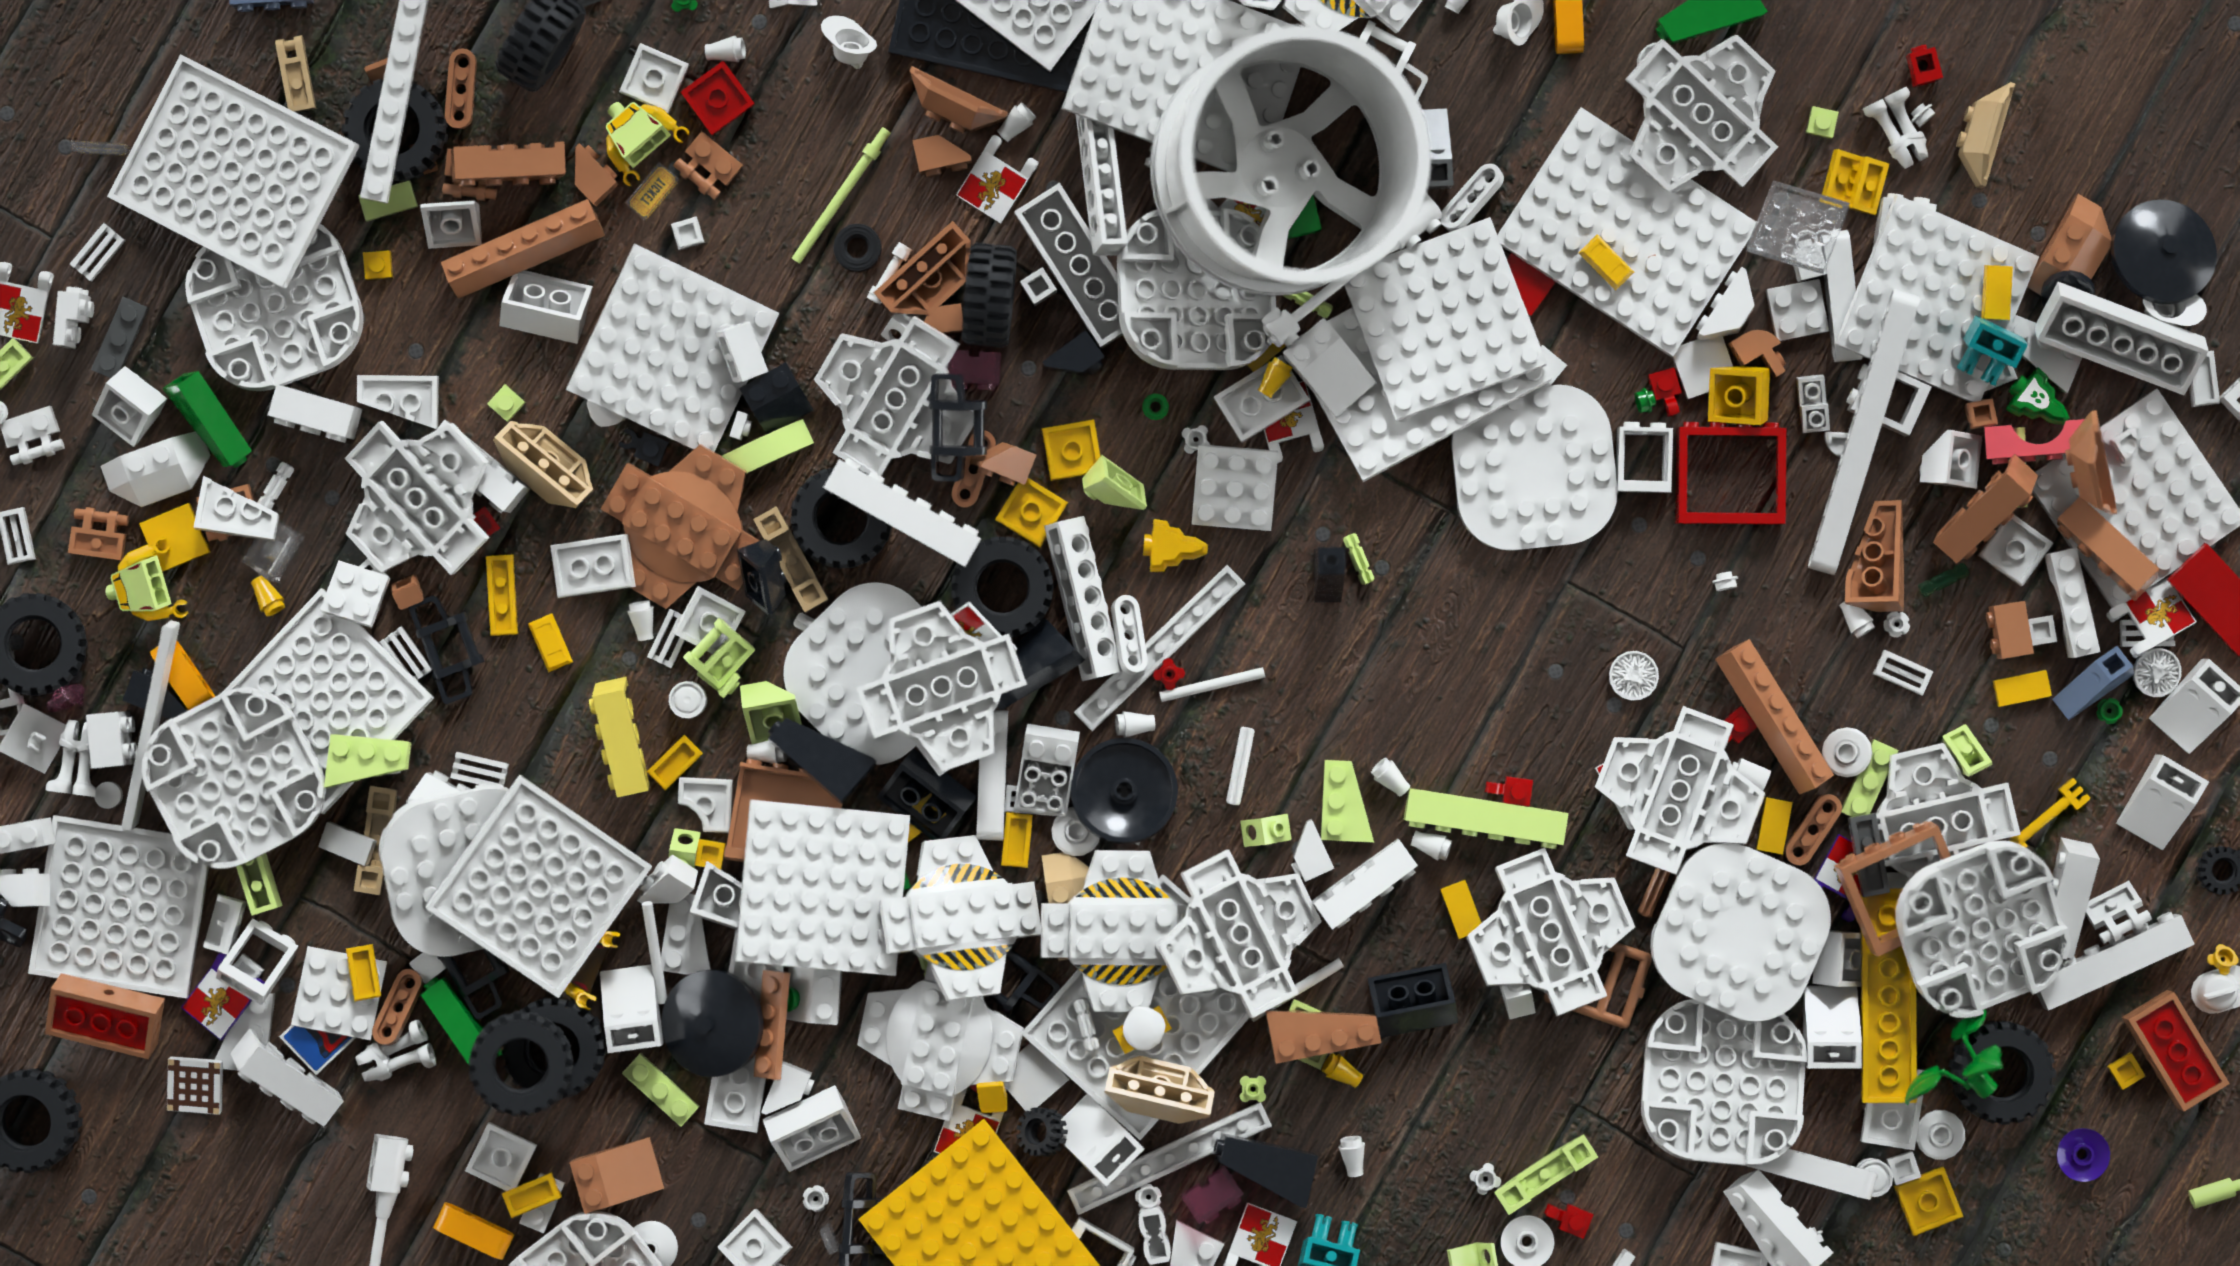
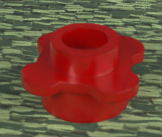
M1171 658L1164 659L1159 669L1153 672L1154 679L1160 680L1167 690H1173L1175 683L1185 676L1184 669L1178 668ZM1167 672L1172 673L1170 677L1167 676Z

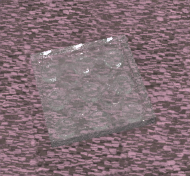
M1773 180L1747 244V252L1824 274L1848 213L1850 203Z

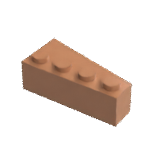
M2016 454L2008 460L2009 464L2003 474L1998 470L1991 477L1990 482L1985 487V492L1979 490L1967 504V510L1961 508L1937 532L1933 543L1956 564L1963 558L1969 559L1978 549L1976 546L1981 541L1986 543L1995 534L1996 531L1994 529L2000 523L2003 526L2007 524L2014 516L2013 511L2019 506L2024 508L2033 498L2031 493L2038 475Z
M2080 496L2057 519L2058 531L2066 539L2069 540L2071 538L2078 545L2079 551L2087 558L2091 557L2097 563V567L2105 575L2110 576L2119 588L2134 601L2157 580L2160 569Z
M1274 1009L1265 1011L1276 1064L1381 1043L1377 1018L1374 1014Z

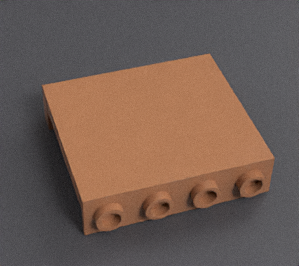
M747 759L746 763L740 762L724 859L744 863L750 800L842 809V804L800 768L799 771L788 770V765L773 763V767L762 766V761Z

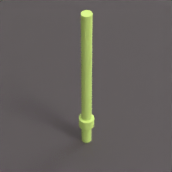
M882 127L872 143H868L863 149V156L792 256L793 260L801 264L871 161H875L880 155V148L891 134L887 129Z

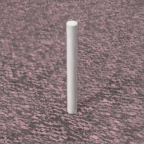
M1263 667L1159 693L1161 701L1165 702L1265 678Z
M647 901L642 903L650 960L658 1004H664L667 999L653 903Z
M1339 958L1296 983L1295 986L1298 993L1301 994L1342 969L1344 965ZM1290 998V999H1288V1000H1286V1001H1284V1002H1282V1003H1280V1004L1274 1006V1007L1271 1008V1009H1276V1008H1278L1279 1006H1281L1282 1004H1284V1003H1286L1287 1001L1291 1000L1292 998ZM1263 1012L1251 1019L1254 1022L1266 1015V1013Z

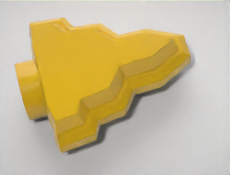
M1154 519L1152 534H1144L1143 556H1150V572H1164L1169 566H1178L1183 559L1194 560L1206 555L1208 551V544L1196 537L1185 536L1180 528L1170 527L1168 521Z

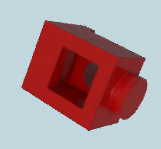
M1926 44L1911 48L1912 53L1906 56L1913 88L1941 80L1943 74L1936 48L1927 49ZM1919 61L1925 62V64H1926V69H1925V70H1920V69H1919V67H1918V62H1919Z

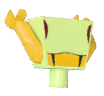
M616 102L608 109V114L613 119L606 124V129L609 133L606 137L607 154L617 170L623 172V181L627 186H631L627 180V175L630 173L634 174L638 181L640 180L639 173L635 170H630L629 166L631 165L634 168L669 138L671 134L668 131L671 130L673 132V138L678 143H683L676 135L678 130H683L689 136V130L682 126L678 127L676 121L660 107L647 104L638 106L635 102H632L624 108L621 103Z
M164 537L157 538L152 546L145 545L128 552L119 563L118 572L111 575L112 584L108 585L105 590L107 598L109 600H117L122 611H131L132 615L146 621L169 618V615L172 614L178 618H183L188 613V611L179 612L176 609L178 605H185L187 603L185 600H177L174 606L168 607L172 603L158 556L152 555L156 552L162 554L170 550L171 547L165 550L158 548L159 541L167 539Z

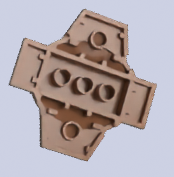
M702 444L697 446L669 472L650 476L632 464H626L602 505L601 510L620 520L624 525L625 534L629 536L636 587H631V589L665 609L672 605L695 583L715 577L736 590H740L743 585L737 549L760 541L743 531L742 520H740L738 514L747 473L746 470Z

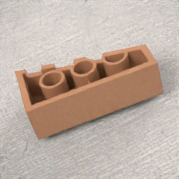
M555 142V146L552 148H545V145L542 143H530L529 145H524L523 148H518V145L514 144L498 145L497 149H491L490 145L453 147L451 149L452 182H459V186L462 187L475 186V182L486 181V186H500L502 181H513V185H529V180H539L540 185L556 184V180L561 179L566 174L564 142Z

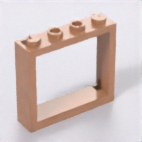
M1925 821L1921 824L1917 823L1913 825V830L1906 833L1897 832L1888 837L1889 841L1882 844L1873 843L1864 848L1865 852L1856 856L1855 854L1847 855L1845 859L1840 860L1841 863L1834 865L1870 952L1877 957L1902 946L1897 929L1880 937L1877 936L1851 874L1930 837L1941 860L1951 857L1939 826L1931 821Z

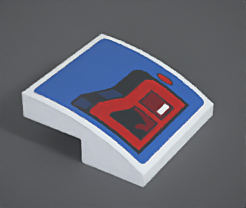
M290 1026L279 1036L315 1075L319 1074L356 1039L355 1037L297 1026Z

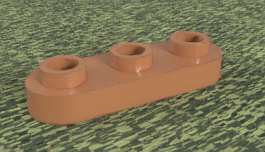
M463 48L455 50L449 58L445 119L454 129L468 127L473 118L477 59L471 51ZM462 59H468V66L465 68H461L459 65ZM460 85L466 86L464 94H458L457 88ZM460 111L463 112L464 118L461 121H457L455 114Z
M984 430V439L988 442V450L996 446V441L990 432ZM974 433L970 437L968 445H974ZM966 456L964 478L955 482L952 489L953 501L958 506L964 508L976 503L986 476L979 472L976 474L969 472V467L972 465L970 460L974 456ZM967 489L970 491L968 499L960 497L962 490Z
M1824 794L1816 799L1785 846L1784 854L1790 863L1804 865L1812 858L1841 814L1842 804L1836 796ZM1826 802L1831 804L1829 812L1823 811V804ZM1812 824L1817 828L1816 833L1813 835L1808 832V827ZM1795 847L1802 849V854L1798 857L1793 854Z
M405 969L397 975L375 1021L372 1035L375 1041L382 1045L390 1046L399 1040L420 996L424 982L421 975L415 970ZM414 979V986L412 988H408V981ZM402 1003L403 1010L397 1013L396 1006ZM387 1028L392 1030L389 1037H386L384 1034Z

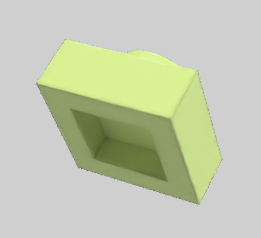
M1812 106L1806 133L1832 139L1839 112Z
M504 384L487 404L504 420L509 422L526 402Z

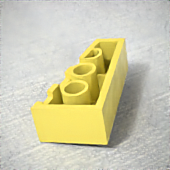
M627 677L595 683L592 699H589L592 715L597 714L599 724H595L598 740L603 739L605 749L601 750L604 765H609L611 774L608 775L610 790L616 791L617 798L648 791L650 784L642 748H638V744H640L636 723H632V719H634L632 700L626 698L625 695L626 687L628 686Z

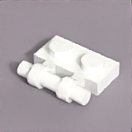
M52 406L5 420L0 424L7 448L15 446L19 448V453L10 455L13 465L20 463L25 465L33 462L35 458L44 455L50 457L55 455L56 451L65 449L62 439L52 441L50 436L60 432ZM41 438L42 445L29 449L27 442Z
M2130 881L2089 900L2085 913L2095 930L2104 925L2108 929L2099 934L2103 943L2112 939L2116 941L2122 938V934L2132 929L2138 930L2144 927V923L2152 920L2147 910L2140 914L2136 912V909L2142 907L2143 903ZM2124 915L2128 916V920L2118 925L2115 924L2114 920Z

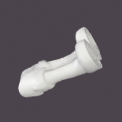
M1907 86L1884 97L1903 132L1902 136L1893 125L1883 99L1863 108L1864 114L1867 117H1873L1879 122L1891 144L1888 150L1892 158L1897 159L1905 169L1914 164L1907 149L1908 145H1910L1919 161L1928 158L1927 140L1922 131L1917 132L1906 113L1905 100L1910 95Z
M68 720L64 732L60 734L59 745L63 746L61 770L56 779L47 782L46 791L71 794L73 766L76 752H78L79 767L72 794L95 797L96 788L90 781L87 722L83 725L81 741H77L79 722Z
M419 1020L410 1022L408 1026L409 1031L400 1037L395 1044L385 1046L375 1042L368 1045L363 1052L355 1057L358 1066L364 1063H371L372 1060L376 1061L377 1067L373 1066L361 1073L364 1081H383L389 1079L393 1071L413 1063H422L426 1068L436 1065L435 1053L430 1043L406 1054L389 1058V1055L428 1040L427 1032Z

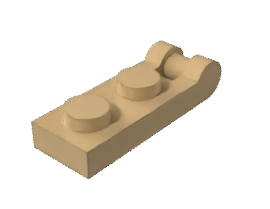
M296 36L294 40L289 41L284 39L276 40V50L288 109L295 113L317 109L303 36ZM296 50L297 57L288 58L287 52Z

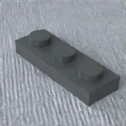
M122 297L91 370L112 378L124 367L149 307Z
M1876 813L1848 818L1855 856L1865 852L1864 848L1873 843L1881 844ZM1884 859L1857 871L1862 897L1890 893Z

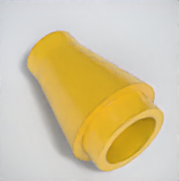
M1274 357L1272 362H1268L1258 391L1272 398L1274 393L1291 376L1290 372L1293 367Z
M261 575L251 581L260 612H264L268 617L277 614L285 608L284 598L267 580L265 575Z
M1331 1053L1322 1067V1072L1326 1073V1077L1351 1085L1354 1088L1359 1085L1363 1078V1074L1356 1070L1340 1054L1335 1055Z

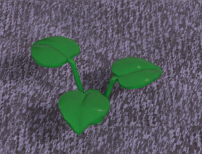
M1983 1009L1984 1014L1962 1019L1951 1032L1953 1040L1962 1038L1973 1059L1962 1073V1076L1967 1078V1081L1944 1069L1940 1070L1938 1066H1933L1920 1073L1910 1084L1905 1097L1907 1106L1910 1101L1934 1088L1942 1076H1946L1963 1085L1967 1090L1972 1088L1981 1099L1988 1097L1996 1090L1997 1083L1987 1072L2002 1069L2000 1048L1997 1045H1993L1976 1056L1968 1041L1969 1034L1978 1030L1984 1022L1987 1013L1986 1009Z

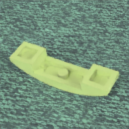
M801 419L726 453L722 457L746 470V474L788 454L810 446L814 442L804 420Z
M1583 1134L1532 1164L1498 1188L1494 1193L1508 1215L1530 1202L1533 1197L1570 1173L1580 1170L1597 1159L1598 1156Z

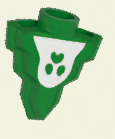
M2039 367L2028 378H2025L2023 375L2019 376L2008 391L2013 395V398L2006 411L2016 417L2021 415L2030 419L2041 417L2046 422L2057 425H2064L2070 418L2064 405L2055 399V389L2047 382L2048 376Z

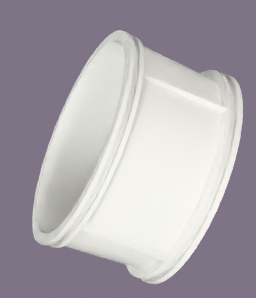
M1287 26L1275 28L1256 34L1240 42L1225 54L1211 60L1195 71L1176 90L1160 117L1153 139L1150 162L1152 191L1159 216L1173 242L1185 257L1205 274L1226 286L1257 295L1283 296L1304 293L1367 269L1388 254L1405 236L1413 224L1426 194L1430 175V141L1422 109L1412 89L1396 67L1370 45L1348 34L1324 27ZM1258 64H1291L1310 69L1325 76L1330 80L1331 85L1303 113L1262 127L1258 124L1255 110L1240 72L1245 67ZM1212 87L1217 90L1233 124L1237 156V170L1234 173L1218 171L1194 172L1193 137L1196 121L1201 106ZM1353 105L1358 106L1364 114L1377 146L1379 185L1377 194L1373 197L1339 179L1311 140L1312 136L1325 129ZM1312 195L1326 207L1361 229L1358 236L1347 248L1331 260L1308 270H1295L1283 267L1288 231ZM1225 197L1267 208L1257 233L1252 255L1236 245L1222 231L1207 210L1203 200Z

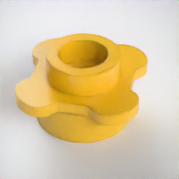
M2219 944L2215 948L2216 951L2208 955L2207 962L2219 969L2220 974L2227 975L2232 965H2236L2239 959L2231 948Z

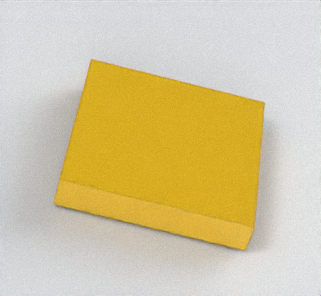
M1094 419L1042 428L1051 481L1084 476L1101 457Z
M1027 478L1025 485L1017 483L995 520L1041 548L1047 538L1044 526L1057 522L1068 502Z
M190 503L139 523L148 546H152L157 538H167L159 541L158 548L165 550L171 547L170 550L162 554L157 552L152 554L153 556H158L162 572L210 553L202 530H195L194 528L196 516Z
M1943 1166L1921 1174L1920 1178L1899 1185H1893L1913 1236L1963 1217Z

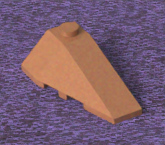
M1902 500L1875 501L1865 525V532L1859 547L1857 546L1853 564L1846 575L1845 604L1875 612L1904 611Z

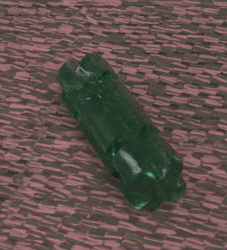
M1960 563L1954 566L1953 570L1948 569L1932 577L1931 581L1927 580L1919 584L1918 588L1923 597H1928L1934 594L1935 590L1939 591L1957 582V579L1961 580L1969 576L1970 573L1964 563Z

